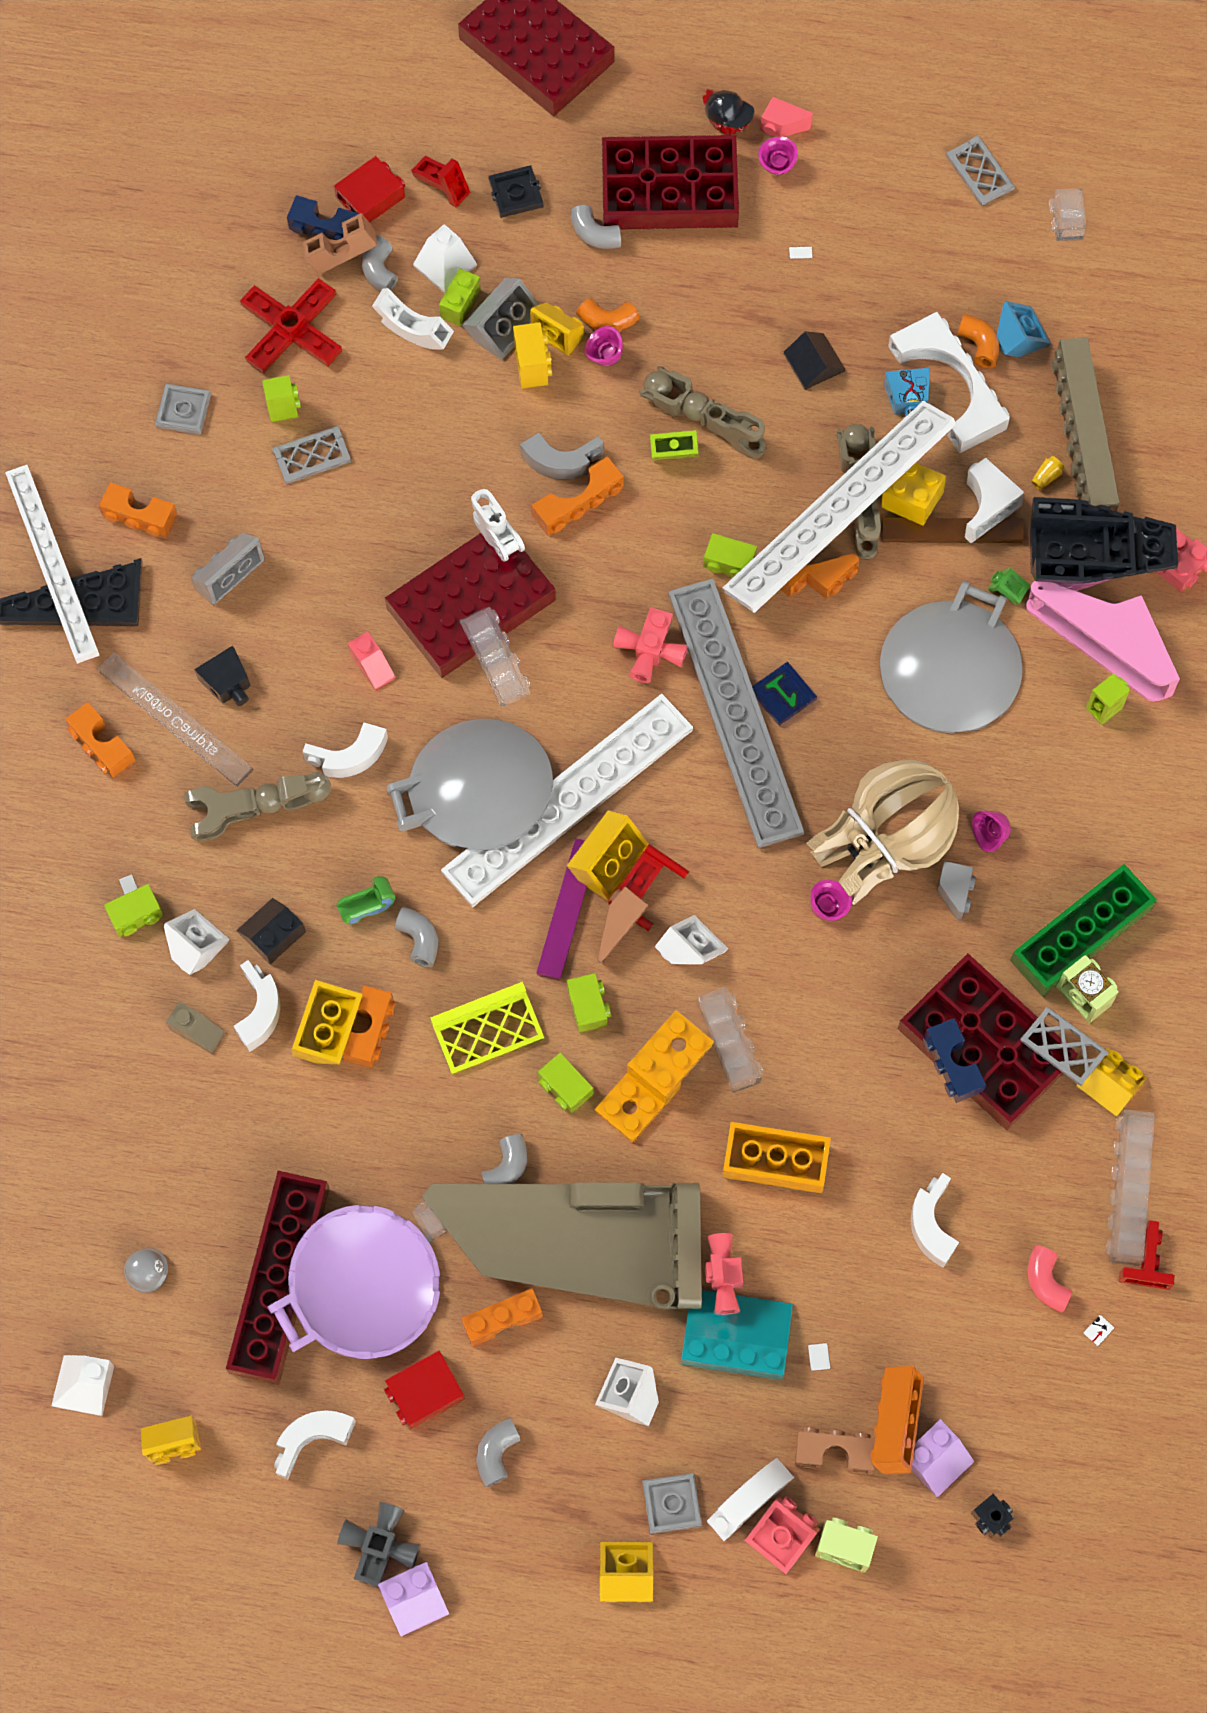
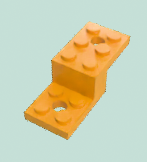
M675 1010L627 1064V1073L594 1109L595 1113L633 1144L681 1089L683 1078L713 1046L714 1041ZM679 1039L685 1042L686 1047L682 1051H676L672 1048L671 1044ZM627 1102H632L637 1106V1110L633 1114H627L622 1109L623 1105Z

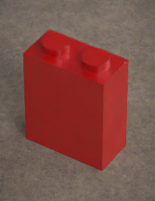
M374 156L335 184L334 191L336 199L347 210L359 214L362 213L370 223L405 198V183L399 176H395L391 172L389 165L385 161L381 162L377 156Z
M440 1350L386 1379L385 1382L388 1387L383 1389L390 1403L396 1401L400 1409L396 1414L402 1425L408 1424L410 1429L465 1400L464 1394Z

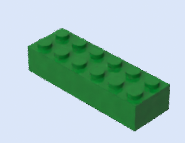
M1123 864L1013 951L1010 961L1043 997L1057 986L1063 972L1084 955L1089 959L1152 910L1157 899L1133 872Z

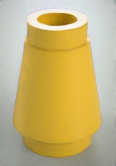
M1051 456L1049 459L1046 458L1031 480L1032 485L1041 491L1063 474L1064 465L1054 456Z

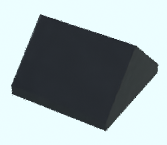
M805 331L783 352L804 390L845 372L844 366L824 333Z

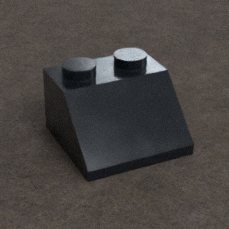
M274 898L270 899L237 929V932L269 964H272L306 933L303 922L285 905Z

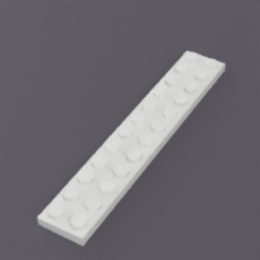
M922 401L722 587L725 593L755 613L956 425L954 418Z
M660 694L553 780V790L548 801V807L539 822L536 821L528 829L527 834L508 845L495 849L469 850L467 848L442 868L441 873L473 908L691 733L693 726L663 694Z

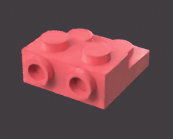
M1176 528L1178 568L1157 571V573L1182 592L1186 586L1191 588L1199 578L1197 575L1202 570L1204 572L1207 571V547L1198 539L1192 541Z
M779 1496L745 1541L787 1574L821 1529L817 1527L818 1521L808 1513L802 1515L796 1510L798 1506L792 1499L786 1496L782 1499Z

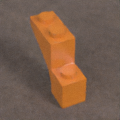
M848 554L817 564L805 565L780 590L791 597L795 592L799 593L807 583L827 599L831 594L836 595L842 589L844 581L847 579L851 580L858 573L859 558L854 554Z

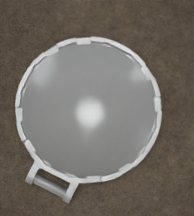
M963 580L954 601H938L922 605L908 612L893 626L882 647L880 670L885 692L889 699L899 708L898 711L923 728L940 733L954 734L955 732L968 730L971 732L981 729L996 718L1001 717L1008 710L1018 693L1023 667L1020 650L1015 638L1002 621L999 620L1007 600L1006 597L1002 595L1000 597L970 586L969 582ZM967 594L995 605V608L991 612L963 599Z
M474 719L455 724L437 734L419 753L411 770L410 778L391 783L386 789L388 795L392 797L398 817L397 825L400 831L423 826L436 836L438 840L447 845L469 848V850H490L518 840L528 833V829L536 821L539 822L548 807V801L553 790V775L546 752L530 733L506 721ZM408 792L414 815L408 817L401 794Z

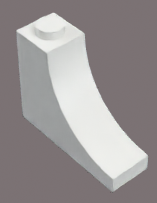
M987 458L970 466L966 484L974 492L979 504L977 514L966 526L965 538L972 543L1022 506L1025 492Z

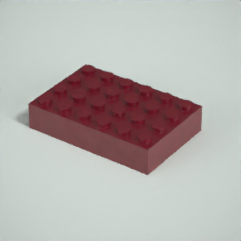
M484 0L458 23L459 40L553 117L615 62V46L558 0Z
M736 135L602 137L603 226L619 225L620 229L738 228L739 194Z
M480 533L385 597L389 613L441 678L556 601L554 586L525 551L520 552L517 550L508 555L509 559L504 562L498 556L494 547Z
M967 953L900 1020L897 1029L934 1062L933 1053H929L926 1050L923 1042L926 1030L955 1018L965 1041L961 1048L951 1052V1058L955 1064L962 1067L976 1063L986 1087L984 1092L971 1098L1008 1131L1060 1078L1063 1072L1020 1041L1038 1017ZM1054 1031L1046 1032L1047 1045L1062 1044L1061 1038ZM1033 1033L1028 1038L1037 1046H1043L1041 1033ZM1063 1048L1048 1050L1049 1055L1058 1062L1064 1061ZM1067 1048L1069 1061L1076 1060L1079 1054L1072 1048Z

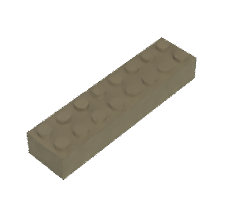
M1088 337L1062 339L1058 349H1055V360H1052L1051 367L1052 373L1057 376V381L1055 382L1056 394H1060L1061 397L1059 411L1061 415H1064L1065 419L1063 422V433L1068 435L1069 440L1067 442V454L1072 456L1073 463H1071L1070 469L1071 475L1076 478L1077 483L1074 485L1075 496L1081 500L1089 501L1090 505L1097 507L1104 505L1110 507V510L1117 512L1119 497Z

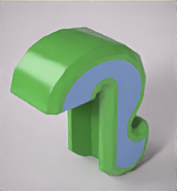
M373 877L372 887L345 896L338 901L336 906L345 924H356L363 917L380 914L393 905L396 897L386 877Z

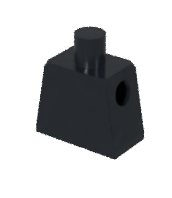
M233 645L194 669L198 680L221 703L233 699L237 706H242L249 700L245 690L251 685Z

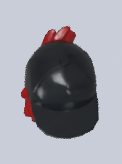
M712 89L706 90V95H703L702 99L709 121L713 123L715 129L721 130L725 135H732L736 131L742 132L743 128H747V124L751 122L755 112L752 105L743 101L733 91L721 90L714 93Z

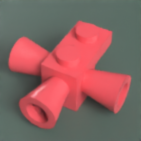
M650 607L641 635L619 625L613 648L636 650L637 661L628 674L633 680L641 683H650L653 665L659 666L661 657L682 668L688 645L665 643L673 619L672 613Z
M718 1233L709 1235L707 1238L712 1254L710 1262H706L705 1277L706 1283H710L712 1290L717 1292L714 1314L727 1315L738 1313L740 1309L733 1288L743 1287L741 1257L730 1258L733 1234Z

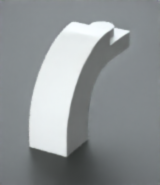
M389 288L382 289L372 305L383 317L381 322L387 328L403 339L424 348L444 349L454 332L441 317H427L409 309Z
M363 723L357 740L350 747L340 751H331L305 744L303 756L305 761L311 766L320 767L322 765L325 776L334 778L350 777L365 771L377 761L388 740L387 730Z
M247 960L240 966L244 975L257 992V1003L252 1013L233 1027L248 1051L251 1052L264 1043L274 1031L279 1020L281 1004L272 976L269 974L265 977L257 964L252 966L250 961Z
M942 1173L939 1179L935 1177L932 1179L926 1189L930 1193L920 1188L911 1210V1229L917 1245L930 1260L944 1268L959 1244L957 1240L939 1228L934 1217L935 1204L951 1180L944 1173Z
M316 1411L295 1420L285 1429L276 1444L280 1449L285 1450L284 1454L279 1453L274 1465V1468L277 1469L276 1474L288 1480L301 1449L313 1440L329 1439L346 1446L356 1423L354 1417L335 1411Z
M778 1458L774 1459L729 1497L707 1522L725 1541L760 1507L777 1495L794 1478L793 1475Z

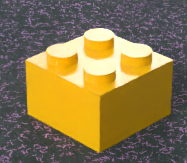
M540 322L513 326L514 348L521 389L548 385V376H552L550 351H548L547 332L542 331Z
M915 462L883 492L881 507L923 526L944 493L946 475Z

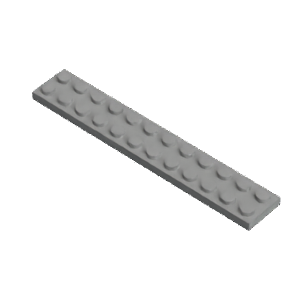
M714 579L668 591L670 602L685 644L688 645V653L757 848L804 835L802 824Z

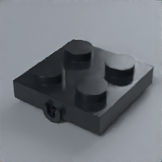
M531 165L488 176L492 190L491 196L496 203L500 218L544 207L539 191L541 190L540 182L536 180Z

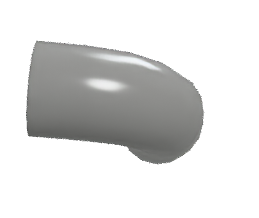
M579 205L571 209V221L575 232L586 244L604 249L621 248L619 225L601 226L597 224L593 217L592 208L588 205Z
M376 235L378 246L364 252L362 269L367 281L375 289L381 292L382 289L389 288L392 291L397 283L398 276L385 267L384 262L393 251V248L385 238Z
M402 907L397 917L395 930L407 933L413 937L414 948L410 960L417 965L430 968L433 966L438 952L439 939L436 928L426 916L413 909Z
M522 1134L510 1135L499 1141L503 1157L502 1162L494 1169L481 1172L484 1184H515L522 1177L528 1162L527 1147Z
M510 1417L489 1429L478 1445L476 1463L479 1476L485 1488L508 1477L502 1462L503 1452L509 1446L521 1441Z

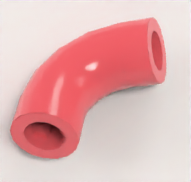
M1035 1245L1027 1268L1030 1288L1038 1300L1048 1307L1063 1313L1071 1297L1072 1290L1060 1285L1053 1277L1052 1271L1058 1255L1048 1248Z

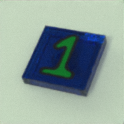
M788 661L752 686L756 699L779 726L817 700L816 694Z

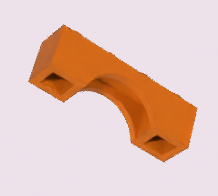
M608 456L588 468L589 484L580 495L573 498H561L549 493L531 505L533 518L547 536L553 532H560L567 523L580 519L587 510L597 508L603 503L604 499L609 496H615L624 487V476Z

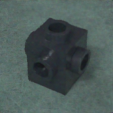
M994 1493L971 1512L972 1516L977 1520L975 1523L976 1527L984 1536L988 1534L992 1538L995 1534H998L1001 1537L1012 1528L1009 1523L1014 1519L1011 1515L1013 1510L1004 1500L1000 1502ZM991 1515L996 1516L997 1521H994Z

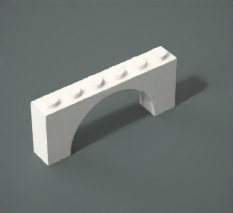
M938 312L890 335L888 347L899 364L915 359L937 360L954 368L966 381L970 391L971 403L966 412L956 421V425L948 432V437L959 454L1007 429L1010 419L1007 409L1001 407L997 401L996 393L993 389L988 388L983 374L976 370L971 356L968 353L965 354L961 348L960 340L957 336H953L949 330L948 322L945 318H941Z

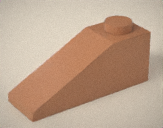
M626 887L622 891L618 888L609 899L612 903L609 906L598 955V961L601 964L648 908L644 901Z

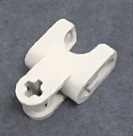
M487 489L476 491L471 496L472 506L475 510L473 512V520L486 541L494 547L501 560L507 561L509 559L508 555L517 550L520 552L524 551L523 541L506 520L505 512L492 493ZM480 498H486L489 500V505L481 507L477 501Z

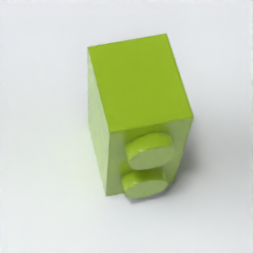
M459 268L439 303L440 317L461 327L481 291L480 276Z
M290 375L262 380L271 422L298 417L297 408H301L296 383L291 384Z
M696 430L650 434L653 461L699 457Z
M712 533L704 555L703 567L712 573L721 572L733 578L756 557L757 546Z
M1113 673L1092 690L1086 709L1101 725L1123 709L1130 692L1127 682L1121 677L1118 678Z
M149 884L104 904L119 937L132 935L138 928L144 925H153L164 916Z
M595 973L566 980L579 1033L608 1026L607 1018L611 1017L608 1003L603 1004L601 995L605 994L602 980L597 981Z
M561 1053L538 1071V1084L546 1093L552 1092L556 1097L554 1101L563 1111L567 1109L572 1114L594 1095V1088Z

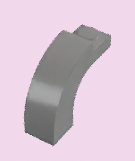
M538 433L520 444V452L523 459L536 472L549 478L568 480L589 473L590 462H596L604 454V443L598 436L574 451L563 452L552 448L542 435Z

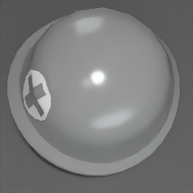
M145 1248L130 1255L124 1266V1275L129 1285L135 1290L145 1293L157 1290L164 1283L168 1273V1263L165 1256L160 1251L152 1248Z

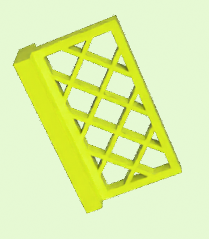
M523 982L430 1018L451 1074L544 1039ZM522 999L527 1008L523 1017L510 1012L513 1003ZM509 1005L507 1010L502 1009V1007ZM498 1010L505 1013L500 1026L487 1021L490 1012ZM528 1013L532 1021L526 1019ZM486 1014L484 1019L479 1018V1016ZM508 1015L521 1020L516 1033L503 1028ZM475 1019L482 1022L477 1035L464 1030L468 1020ZM524 1022L534 1026L537 1033L536 1036L528 1039L519 1035ZM463 1023L461 1028L456 1027V1025ZM485 1024L498 1029L493 1042L480 1037ZM448 1028L459 1031L455 1043L451 1044L444 1041L441 1031ZM501 1031L514 1036L511 1046L505 1048L496 1044ZM462 1033L475 1038L470 1051L457 1046ZM517 1038L523 1040L515 1044ZM478 1040L491 1045L488 1055L481 1057L473 1053ZM447 1046L452 1047L450 1054L448 1052ZM494 1047L500 1049L492 1053ZM455 1049L468 1054L465 1064L454 1067L451 1059ZM471 1056L477 1058L469 1062Z

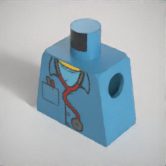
M929 368L888 371L885 373L884 387L894 414H905L906 417L922 401L928 403Z

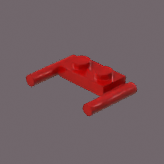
M649 844L619 889L622 891L626 887L642 899L663 869V866L683 879L686 878L690 871ZM643 916L636 922V924L648 932L654 924Z

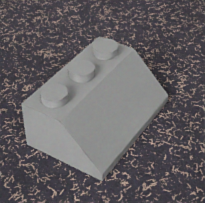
M504 278L462 326L476 343L500 360H503L514 348L513 326L531 324L530 310L540 304L520 278Z
M244 532L238 537L232 538L224 550L215 553L207 565L195 571L191 578L194 588L214 606L265 561L260 540Z

